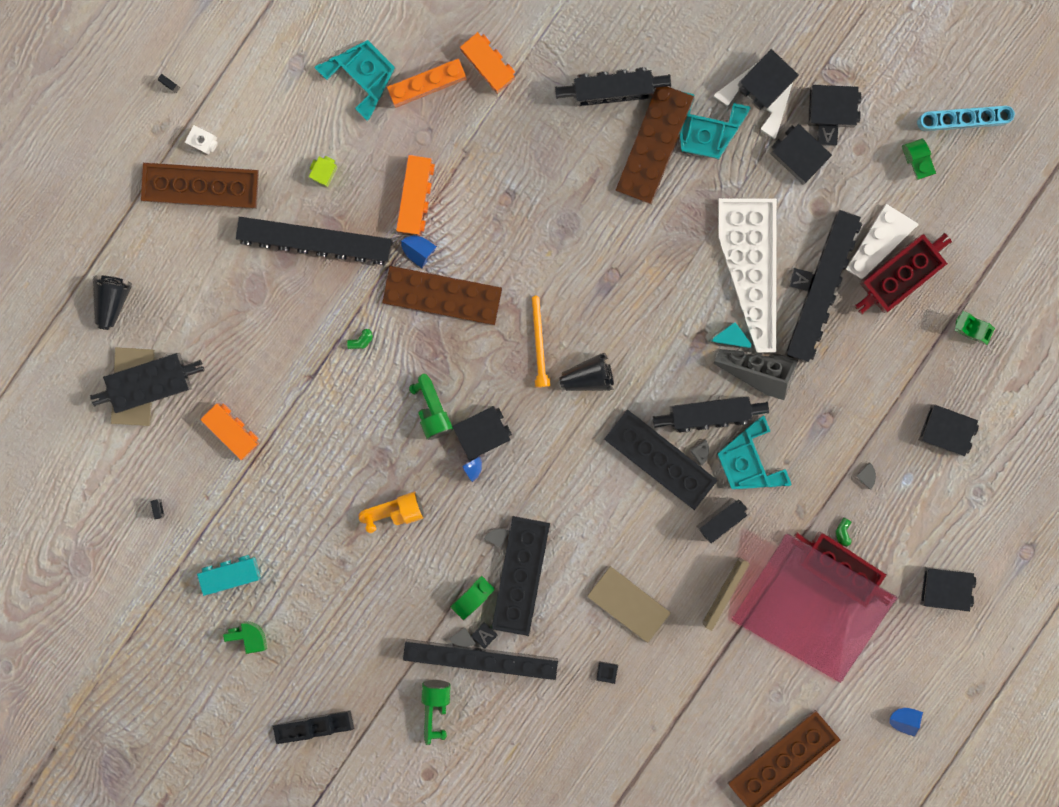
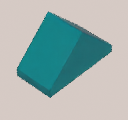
M736 322L711 339L713 343L751 348L750 341Z

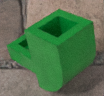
M923 138L901 146L907 164L911 163L916 180L936 174L930 156L931 151Z
M962 311L961 315L956 319L954 331L974 341L988 345L995 327L988 322L975 318L966 311Z
M481 576L450 608L462 620H465L495 589Z
M244 621L241 623L242 630H239V627H233L223 634L224 642L243 639L246 654L261 652L267 649L264 631L256 623Z

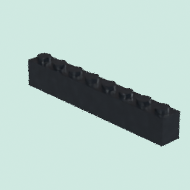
M840 209L836 211L785 355L806 363L810 359H814L817 349H814L816 341L820 342L823 335V331H821L822 325L827 323L830 313H827L829 305L833 306L836 299V295H834L835 289L840 287L843 279L840 276L842 269L845 270L849 262L847 255L849 251H853L856 243L853 240L855 233L858 234L862 226L860 222L861 217Z
M240 216L236 232V240L240 241L241 245L252 246V243H258L261 248L271 249V246H278V250L288 252L292 248L297 249V253L309 254V251L316 252V256L328 257V254H333L336 259L347 260V257H353L354 261L365 263L367 259L373 260V264L383 266L385 262H390L393 242L390 238Z
M406 639L403 661L556 680L558 658L475 647H461Z

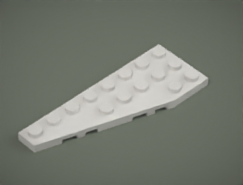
M718 199V239L755 351L776 352L777 199Z

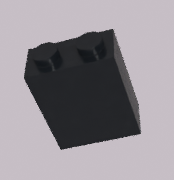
M770 49L737 84L740 87L738 90L745 97L749 96L757 109L766 111L795 81L799 74L773 49Z
M812 85L809 93L808 126L825 125L850 128L857 126L861 118V112L858 111V104L861 103V92H858L859 87Z
M797 124L796 127L791 125L784 133L787 136L782 141L778 139L771 146L773 151L770 154L804 185L832 154L800 124Z
M931 404L918 440L957 455L965 456L966 453L969 454L972 448V443L970 442L972 436L977 434L979 425H977L978 420Z
M492 406L452 426L469 460L511 440L509 436L512 433L508 425L504 426L501 421L504 417L500 408L495 409Z
M732 498L696 527L706 540L712 544L748 515L745 511L748 509L741 500L738 499L736 501Z
M925 566L920 604L926 607L970 612V607L974 605L972 589L976 587L974 573Z

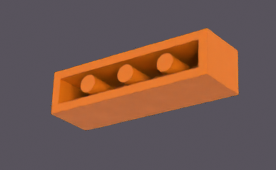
M458 58L390 85L387 88L394 106L397 108L465 81L466 75Z
M408 156L396 229L398 233L420 236V233L425 231L426 221H423V215L428 212L429 202H426L427 194L431 193L432 188L429 178L430 175H434L435 164H432L431 158Z

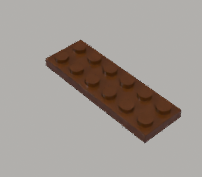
M668 86L655 89L615 191L652 205L694 96Z
M143 162L141 201L257 209L259 170Z
M389 265L382 303L495 325L502 287Z
M814 710L731 779L728 785L747 807H761L841 740L820 714Z

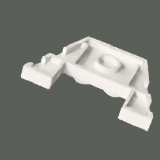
M755 65L715 93L713 97L725 106H728L739 91L740 87L737 84ZM792 84L767 109L771 115L760 130L772 139L777 137Z

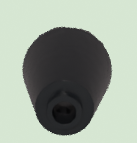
M97 275L93 277L94 318L98 328L109 330L110 327H114L132 288L131 282L128 281L125 284L121 278L101 275V279H98Z
M600 353L562 372V376L559 377L561 388H565L566 391L614 390L611 386L614 385L610 364L608 365L605 362L608 359L606 353Z

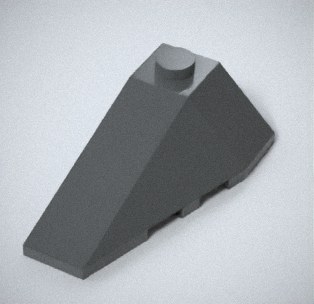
M720 349L714 364L765 395L785 400L798 360L781 354H774L772 357L762 356V353L756 352L755 355H749L743 351Z

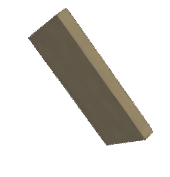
M115 347L114 373L153 361L155 350ZM152 402L116 414L112 406L111 424L150 426Z
M741 557L738 558L702 622L711 631L750 564Z
M611 566L587 595L588 598L647 643L671 614L670 611Z

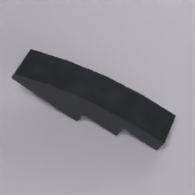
M351 710L273 725L276 744L308 740L314 737L327 736L354 729Z

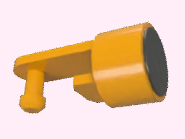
M414 491L399 496L396 500L361 511L358 515L359 521L366 524V532L373 533L376 531L375 521L391 516L395 525L409 524L424 519V511L419 496Z

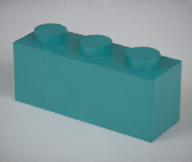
M249 555L239 557V561L234 563L228 560L221 562L220 567L213 568L212 565L201 568L202 572L198 573L197 576L203 596L260 580L261 575L256 558H250Z

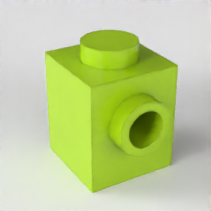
M319 156L317 160L314 159L310 166L312 171L309 178L328 187L338 168L334 164L335 160L328 156L324 158Z

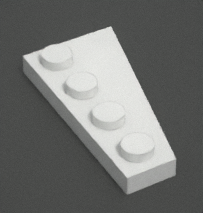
M886 204L845 270L859 279H863L919 224Z

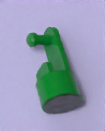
M427 374L419 375L418 383L411 384L409 391L415 395L422 390L428 408L421 409L418 412L421 419L420 425L426 440H433L450 433L453 427L447 412H444L430 377Z
M428 680L422 683L421 703L425 705V745H431L432 739L445 740L447 737L444 729L432 731L433 707H438L440 714L445 715L446 705L450 704L451 684L446 681Z

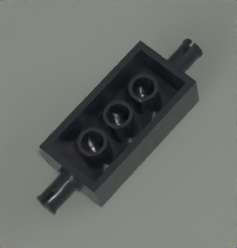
M646 67L636 68L635 72H628L626 69L617 70L616 74L598 72L597 76L590 77L589 74L577 75L578 78H574L572 85L555 87L556 99L573 97L576 107L652 99L654 88L671 87L670 74L653 76L652 70H647Z
M175 353L104 376L106 391L90 395L91 400L99 398V400L93 401L92 405L95 407L110 401L116 414L191 390L189 376L205 371L204 366L196 368V366L203 365L202 360L200 359L185 365L181 354Z
M750 397L670 406V414L653 416L654 428L671 426L672 429H677L679 433L689 432L691 427H696V430L709 429V425H715V428L728 427V423L734 422V425L748 424V420H752V415L769 414L768 402L751 404Z

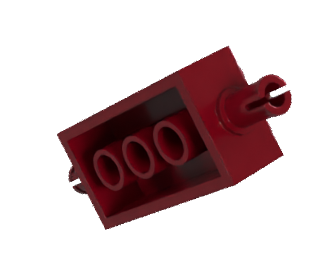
M943 233L937 240L931 243L924 234L919 235L863 280L860 285L867 292V296L854 305L856 309L861 308L858 312L863 315L874 304L883 313L889 312L945 267L948 263L939 252L952 243L950 238L945 240L949 236Z
M819 531L815 538L809 541L796 532L794 537L798 538L800 542L794 538L791 539V543L804 550V555L798 562L799 564L866 607L873 596L886 605L891 601L884 596L891 600L893 599V594L880 587L887 574Z

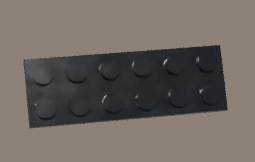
M628 409L604 438L606 442L693 510L698 507L718 481Z
M512 516L492 623L493 630L529 636L550 528L549 522Z

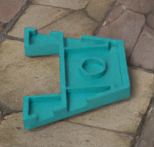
M366 40L346 50V52L316 65L314 68L328 80L342 67L369 94L355 108L368 122L395 67L369 40Z
M733 103L729 122L690 114L691 105L680 132L681 151L719 160L750 112L751 107Z
M764 415L717 453L731 489L792 485L786 469L768 476L765 473L752 440L771 432Z

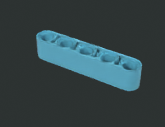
M1010 106L925 112L918 118L917 125L922 131L1003 126L1014 119L1015 112ZM1001 111H1004V112L1007 113V115H1008V119H1007V120H1003V119L1000 117V112H1001ZM982 112L988 115V122L981 119ZM963 114L969 116V123L962 121ZM944 115L950 118V125H946L943 122ZM924 117H929L931 119V126H926L924 124Z

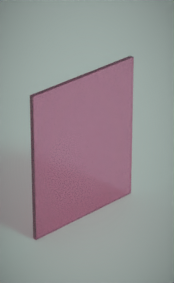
M786 533L737 612L733 615L732 621L841 683L897 600V596Z

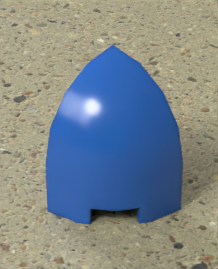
M408 236L401 240V246L405 255L420 268L426 265L428 262L427 258L434 253L437 247L421 236Z
M480 456L462 466L471 482L475 481L482 471Z
M912 708L897 709L892 714L889 723L896 730L915 737L920 729L923 712Z

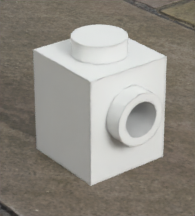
M194 125L185 141L188 145L208 155L210 151L213 152L218 142L216 141V136Z

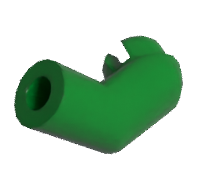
M364 329L358 339L347 340L348 349L366 348L372 341V331Z
M843 517L835 534L838 543L848 547L852 540L849 538L847 529L852 522Z

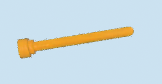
M535 295L532 297L538 369L535 388L549 387L550 378L545 373L539 297Z

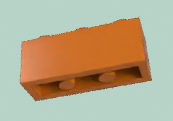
M477 32L460 46V50L498 94L515 80L513 75L515 71L509 64L505 65L501 59L503 57L497 49L494 51L491 49L488 38L484 34L481 36Z
M216 403L200 420L240 460H244L260 444L257 441L259 438L251 430L248 432L244 428L245 424L238 417L234 418L230 414L231 409L227 405Z

